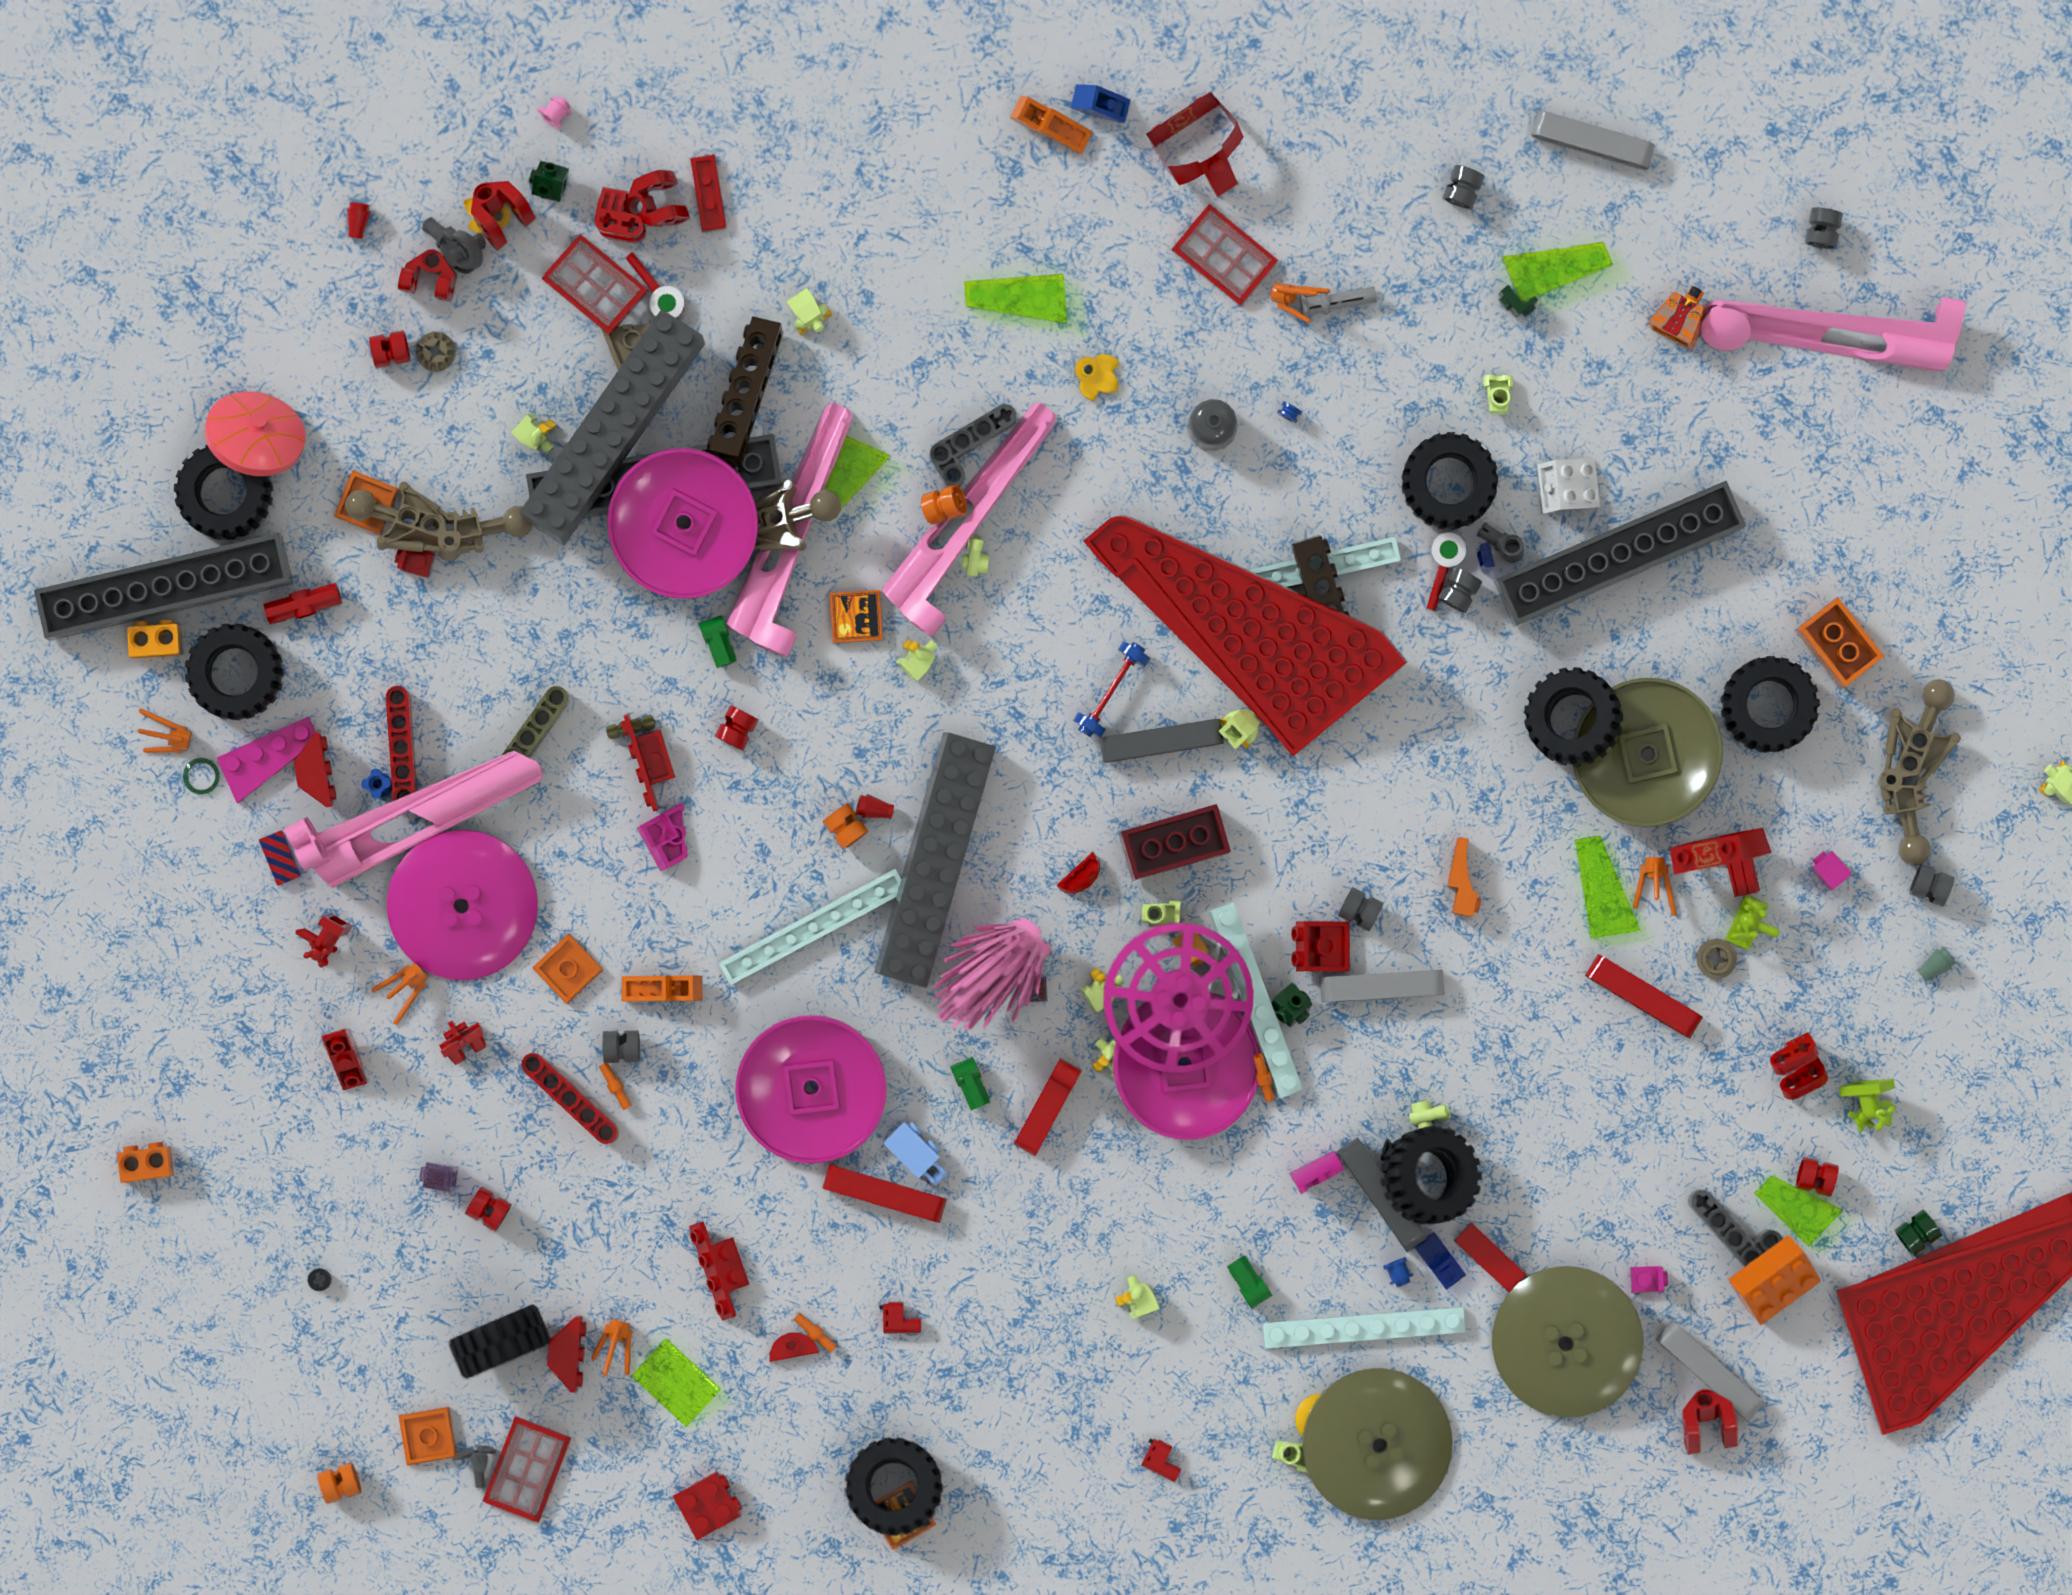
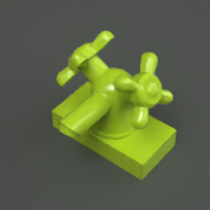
M1744 895L1725 941L1749 950L1750 946L1753 945V939L1759 935L1757 931L1771 937H1777L1780 933L1779 929L1761 921L1762 918L1767 916L1768 904L1749 895Z
M1893 1078L1854 1081L1839 1087L1840 1097H1859L1861 1107L1858 1109V1113L1855 1114L1850 1111L1847 1114L1849 1118L1854 1119L1859 1132L1864 1130L1865 1125L1869 1128L1875 1126L1874 1122L1869 1119L1880 1120L1875 1126L1877 1131H1880L1884 1125L1888 1127L1892 1125V1113L1896 1110V1106L1887 1099L1880 1101L1879 1094L1895 1088Z

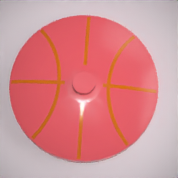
M252 391L229 394L218 400L210 409L204 427L206 443L214 456L227 467L252 476L276 475L291 468L299 460L306 439L304 425L298 414L289 405L274 396Z

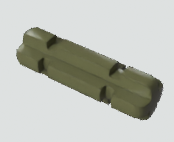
M652 715L644 716L640 720L639 718L632 719L636 733L641 732L642 729L649 730L655 728V721ZM621 722L619 725L613 724L606 727L609 739L618 738L619 735L625 736Z

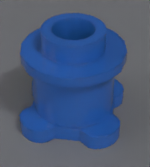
M373 769L371 775L361 782L362 788L367 789L375 799L386 797L392 791L391 777L381 773L379 769ZM381 781L382 786L378 789V783Z
M1406 1257L1383 1265L1384 1270L1387 1269L1390 1276V1285L1396 1284L1397 1288L1410 1283L1409 1277L1414 1276L1408 1270L1405 1262L1407 1261Z

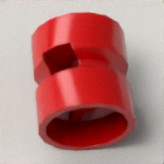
M404 330L391 332L389 337H385L383 334L369 337L372 359L376 369L390 366L393 361L396 364L411 361Z
M730 705L724 716L726 722L720 724L715 737L743 751L749 741L747 734L754 731L759 719Z
M1803 1157L1796 1178V1188L1809 1192L1815 1189L1817 1194L1831 1197L1837 1182L1839 1166L1827 1162L1820 1165L1816 1159Z
M481 1186L470 1202L465 1214L475 1221L483 1220L485 1227L496 1232L512 1204L501 1197L495 1199L494 1193ZM490 1205L495 1208L491 1215L486 1213Z

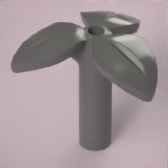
M478 1445L477 1450L466 1448L457 1453L453 1459L457 1461L470 1458V1462L473 1465L475 1487L484 1488V1471L488 1464L487 1454L496 1453L497 1449Z

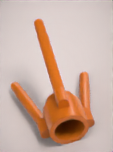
M1277 282L1272 287L1271 300L1278 303V309L1285 310L1297 318L1310 323V318L1291 308L1288 304L1294 303L1297 294L1317 296L1318 293H1330V289L1294 286Z
M144 709L139 710V713L176 730H171L170 734L138 729L137 732L139 734L168 740V745L172 746L144 748L143 752H174L181 754L182 750L188 751L192 732L186 731L187 727L177 725Z
M1647 857L1645 858V865H1641L1633 909L1638 907L1645 877L1648 874L1649 879H1654L1655 900H1659V879L1664 878L1671 914L1675 916V902L1668 874V865H1665V858Z
M416 963L411 967L407 965L400 972L372 988V992H376L402 977L404 981L387 995V999H391L405 986L408 985L411 989L416 986L395 1018V1025L403 1018L419 992L426 986L424 981L428 976Z
M611 1319L610 1324H606L604 1333L591 1357L592 1360H595L607 1337L611 1339L602 1373L603 1376L608 1374L617 1341L623 1342L624 1338L625 1375L630 1374L631 1336L633 1333L632 1330H629L630 1323Z

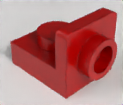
M398 550L395 563H398L397 568L399 570L428 578L435 554L424 550L423 552Z

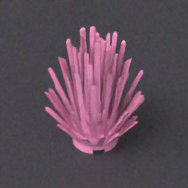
M1015 918L1006 924L973 926L976 930L986 932L963 936L962 941L950 944L960 949L978 943L972 948L945 958L944 962H950L974 951L977 953L940 976L944 979L933 986V989H936L956 975L961 974L958 979L933 997L938 999L947 992L942 997L943 1002L937 1006L942 1008L958 994L938 1013V1019L946 1022L951 1017L953 1019L959 1017L952 1024V1029L961 1021L965 1023L969 1020L964 1026V1031L966 1029L971 1030L993 1004L984 1020L983 1028L985 1029L1018 983L1007 1006V1012H1009L1019 992H1021L1012 1016V1023L1015 1022L1021 1005L1023 1007L1025 1003V1006H1028L1033 986L1035 992L1039 995L1043 962L1051 952L1049 941L1044 943L1039 936L1042 931L1028 919L1021 918L1017 920Z

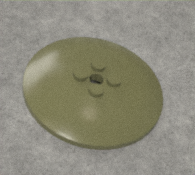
M1639 678L1611 687L1621 703L1620 709L1623 713V721H1621L1620 726L1622 731L1615 738L1617 741L1613 748L1609 747L1606 750L1607 755L1603 758L1598 756L1592 764L1588 765L1584 762L1581 763V766L1573 767L1581 790L1600 812L1626 825L1657 827L1684 818L1705 801L1720 774L1723 744L1715 717L1707 705L1695 693L1669 680ZM1593 702L1581 717L1574 739L1584 736L1594 726L1597 712ZM1646 748H1653L1656 752L1654 759L1651 761H1645L1642 758V752Z
M1558 1266L1547 1268L1528 1276L1506 1296L1494 1321L1492 1349L1497 1369L1503 1381L1522 1402L1548 1415L1580 1417L1596 1413L1608 1407L1629 1388L1642 1361L1643 1330L1633 1303L1613 1281L1586 1268ZM1564 1336L1570 1337L1574 1343L1573 1348L1570 1350L1562 1349L1559 1344L1560 1339Z
M1385 1368L1363 1369L1338 1379L1325 1389L1315 1401L1304 1426L1302 1437L1303 1458L1312 1483L1319 1493L1333 1506L1349 1515L1362 1519H1392L1417 1509L1439 1488L1451 1461L1452 1431L1442 1404L1423 1383L1412 1376L1396 1370ZM1378 1438H1382L1386 1442V1447L1382 1452H1375L1373 1449V1443Z

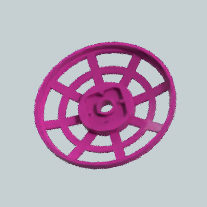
M1173 922L1147 929L1132 938L1113 960L1103 989L1105 1018L1117 1043L1129 1056L1139 1063L1152 1069L1169 1073L1196 1071L1210 1066L1226 1056L1244 1035L1253 1010L1254 990L1252 978L1247 964L1239 951L1216 931L1192 923ZM1183 932L1182 947L1168 948L1152 955L1143 944L1147 940L1161 934ZM1193 934H1201L1215 940L1229 954L1218 963L1207 953L1192 948ZM1136 950L1144 962L1135 972L1129 988L1114 986L1115 978L1121 965L1129 954ZM1181 955L1180 969L1165 972L1158 963V961L1164 958ZM1191 956L1205 961L1212 969L1202 977L1190 971ZM1235 961L1239 965L1245 980L1247 1001L1232 1000V988L1225 970ZM1150 968L1157 977L1151 991L1137 990L1141 978ZM1217 977H1220L1222 981L1225 1000L1211 998L1208 985ZM1178 993H1184L1187 996V1001L1182 1006H1176L1173 1002L1174 996ZM1112 996L1127 999L1129 1015L1135 1028L1124 1036L1120 1033L1114 1019ZM1136 1000L1150 1003L1153 1015L1143 1023L1140 1022L1136 1011ZM1209 1009L1223 1010L1219 1022L1211 1031L1203 1019L1206 1017ZM1231 1010L1245 1011L1238 1032L1230 1043L1223 1047L1216 1036L1226 1025ZM1159 1023L1170 1028L1169 1043L1155 1038L1148 1031ZM1195 1027L1203 1037L1192 1043L1180 1044L1182 1030ZM1142 1036L1152 1045L1168 1051L1165 1064L1156 1063L1145 1058L1129 1044ZM1207 1043L1215 1052L1214 1056L1202 1062L1175 1066L1178 1052L1195 1050Z

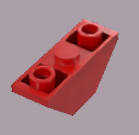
M321 730L315 731L294 760L297 786L325 807H332V800H337L335 786L329 783L328 776L332 775L330 760L326 761L324 751H328L326 736H322Z
M342 1029L322 1035V1041L342 1089L347 1090L367 1084L359 1051L351 1030Z
M583 1316L573 1318L550 1339V1344H548L547 1366L572 1393H576L578 1387L583 1385V1372H579V1363L584 1362L585 1347H581V1337L586 1336L587 1322L582 1321Z

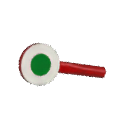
M633 252L628 254L625 259L653 293L650 298V309L656 317L662 309L673 317L678 318L685 307L684 297L681 292L672 286L660 287Z
M1452 532L1440 534L1435 538L1431 546L1432 557L1439 564L1426 607L1429 610L1436 611L1438 597L1442 591L1448 568L1460 564L1466 555L1464 540Z

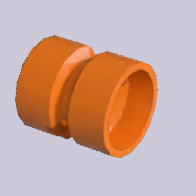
M957 484L945 487L942 491L936 490L923 494L921 497L923 514L931 525L947 521L948 518L953 519L965 515L967 512L965 495Z
M848 803L822 821L830 833L836 834L835 840L842 850L869 832L861 820L855 819L856 813Z
M352 1462L338 1466L335 1472L329 1469L317 1474L319 1487L326 1504L340 1501L343 1495L349 1498L362 1492L360 1481Z

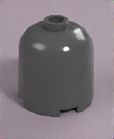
M1209 399L1201 402L1194 408L1188 419L1190 439L1196 446L1205 451H1216L1226 448L1232 443L1237 432V418L1234 410L1222 400Z

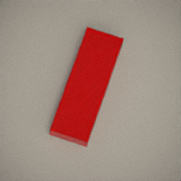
M715 154L690 158L702 233L727 229Z
M1472 1223L1454 1240L1509 1293L1526 1276L1510 1258Z

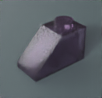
M426 1162V1166L421 1167L419 1181L423 1182L424 1188L446 1192L455 1191L459 1166Z

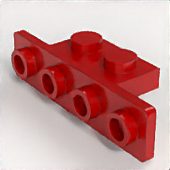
M630 713L624 714V721H621L624 735H629L632 742L631 745H628L632 760L637 758L639 768L636 769L639 783L644 782L647 792L643 793L647 807L652 806L654 812L659 809L652 785L673 779L676 776L661 729L637 736Z
M703 1221L690 1225V1239L696 1246L699 1264L704 1269L707 1277V1287L713 1294L715 1310L722 1321L736 1317L737 1315L729 1292L750 1284L734 1238L711 1244Z

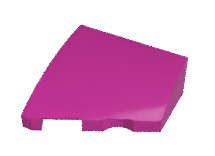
M682 803L637 827L660 871L668 869L688 857L687 846L684 842L686 826H683L682 811H684V805Z
M1333 1150L1289 1174L1302 1194L1308 1191V1188L1342 1172L1344 1168Z

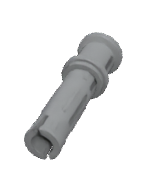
M1374 286L1331 295L1320 293L1319 296L1307 298L1300 296L1301 312L1306 317L1322 312L1328 314L1332 309L1377 302Z

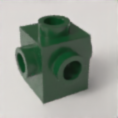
M540 161L537 169H532L529 184H533L531 194L543 199L560 202L567 186L569 168L551 162Z
M1293 982L1277 994L1271 1003L1278 1020L1286 1023L1290 1028L1295 1023L1302 1024L1310 1016L1309 1010L1312 1006L1310 997L1304 991H1300Z

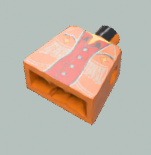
M1691 286L1686 296L1673 292L1650 319L1649 325L1651 330L1693 350L1701 330L1702 321L1706 316L1705 307L1699 304L1704 292L1695 286Z

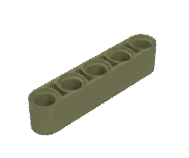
M553 686L547 690L502 755L516 751L531 758L568 706L570 697L564 688ZM557 691L562 692L564 695L563 702L554 705L551 702L552 694ZM540 712H547L549 714V721L545 725H539L536 721V717ZM527 732H532L535 736L534 743L529 746L524 745L522 742L523 735Z

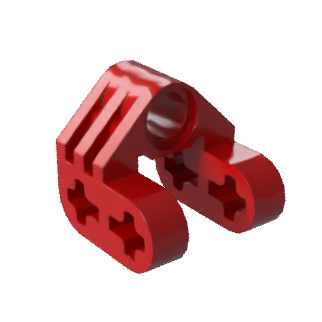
M656 170L633 180L625 201L626 213L638 215L643 223L654 227L673 226L690 219L686 206L668 205L657 210L653 197L649 195V192L652 190L662 191L677 185L678 181L674 171ZM640 201L642 203L641 212L638 211V203Z
M509 181L481 183L473 192L471 215L486 240L497 251L508 242L499 224L492 216L500 211L505 203L509 205L514 216L523 226L527 227L536 219L525 197Z
M603 187L595 214V224L600 234L604 238L633 244L642 242L646 237V228L638 215L626 213L624 206L628 191ZM634 225L638 226V229L635 228L633 232H629V229H633Z
M429 249L407 262L405 268L401 269L398 290L415 294L422 269L425 272L439 275L435 287V298L448 302L452 301L457 275L447 263L445 256L439 251ZM432 255H438L440 259L438 266L430 268L427 264L428 258Z
M1809 1032L1784 1043L1785 1048L1775 1052L1770 1057L1771 1066L1777 1075H1787L1796 1070V1072L1784 1077L1780 1082L1782 1094L1788 1100L1798 1099L1822 1087L1828 1081L1826 1069L1818 1057L1817 1046Z
M1701 1389L1694 1394L1682 1410L1683 1436L1687 1455L1701 1452L1698 1422L1713 1421L1717 1417H1720L1721 1436L1724 1448L1738 1447V1427L1732 1401L1709 1389Z

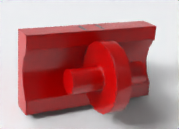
M451 1020L448 1022L450 1030L443 1033L446 1041L439 1044L444 1058L448 1056L455 1065L466 1059V1055L461 1049L464 1046L470 1044L475 1053L486 1048L483 1030L478 1022L468 1027L465 1021L456 1026L454 1021Z

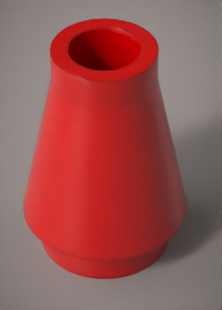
M349 203V208H347L348 237L363 239L371 213L369 211L370 204Z
M869 794L859 796L856 814L861 815V818H892L894 805Z

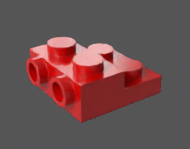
M1296 921V926L1291 930L1292 940L1296 941V951L1292 953L1291 962L1296 967V972H1350L1349 921Z
M717 1471L672 1496L696 1540L741 1516L740 1510L743 1508L736 1496L731 1497L727 1490L730 1488L728 1480L724 1474L719 1476Z

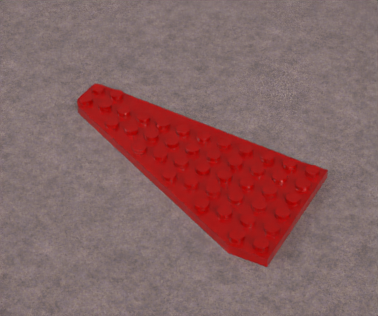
M1119 515L1108 519L1084 540V543L1098 560L1116 578L1118 577L1274 733L1292 757L1408 662L1382 630L1130 516Z
M2072 1192L1862 1282L1835 1290L1881 1435L1922 1423L2072 1277Z

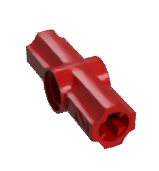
M331 583L312 590H299L289 594L288 597L264 603V611L269 624L272 625L292 618L300 619L312 616L317 611L342 604V598L337 583Z

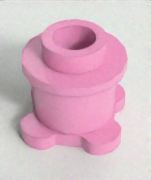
M560 96L558 98L552 97L550 104L545 109L542 107L537 109L545 122L558 130L562 128L560 121L566 115L569 116L571 114L569 110L570 104Z

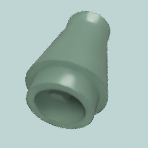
M1943 947L1940 950L1936 949L1917 971L1927 982L1929 979L1953 969L1951 966L1956 962Z

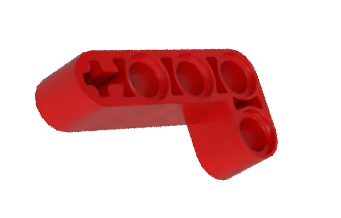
M1061 1058L1059 1059L1013 1145L1036 1156L1082 1072L1081 1069Z

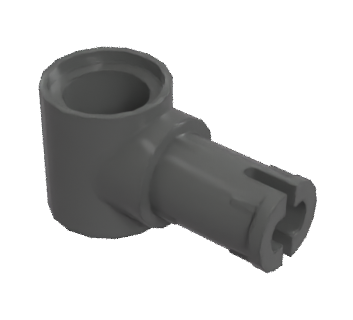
M1486 522L1482 525V529H1479L1477 536L1495 546V550L1502 553L1506 561L1511 563L1518 562L1523 558L1524 545L1519 536L1507 533L1502 534ZM1511 544L1519 546V550L1515 553H1509L1506 548Z

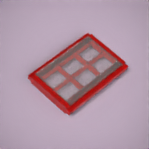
M1208 204L1171 249L1240 307L1278 262L1277 258L1211 204Z
M581 234L576 237L541 278L608 335L616 330L648 292L647 288Z
M515 1416L483 1502L539 1523L572 1437Z

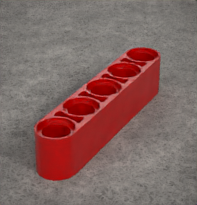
M393 686L386 693L393 801L399 799L400 793L405 790L411 794L417 791L411 696L401 686ZM397 691H402L405 696L401 704H394L392 701V696ZM398 716L406 718V725L402 729L394 727V720ZM399 741H406L408 744V750L404 754L396 752V744ZM401 766H408L410 774L406 779H400L397 775V771Z
M1597 954L1585 974L1590 980L1691 1039L1703 1019V1016L1599 954Z
M529 1053L523 1057L521 1062L522 1070L596 1140L602 1144H610L617 1140L619 1129L616 1124L542 1055ZM531 1057H536L540 1061L539 1069L534 1072L530 1071L527 1067V1061ZM550 1074H554L558 1078V1085L553 1089L547 1087L545 1083L546 1077ZM568 1091L574 1092L577 1097L576 1103L572 1106L564 1102V1095ZM587 1108L595 1112V1119L591 1123H587L582 1119V1113ZM605 1125L610 1126L614 1132L609 1140L603 1139L600 1134L602 1127Z
M831 1164L828 1166L822 1189L937 1223L941 1222L947 1201L946 1198Z

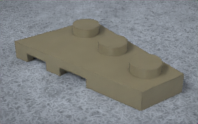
M651 323L646 325L626 324L619 326L610 335L602 330L617 370L620 369Z

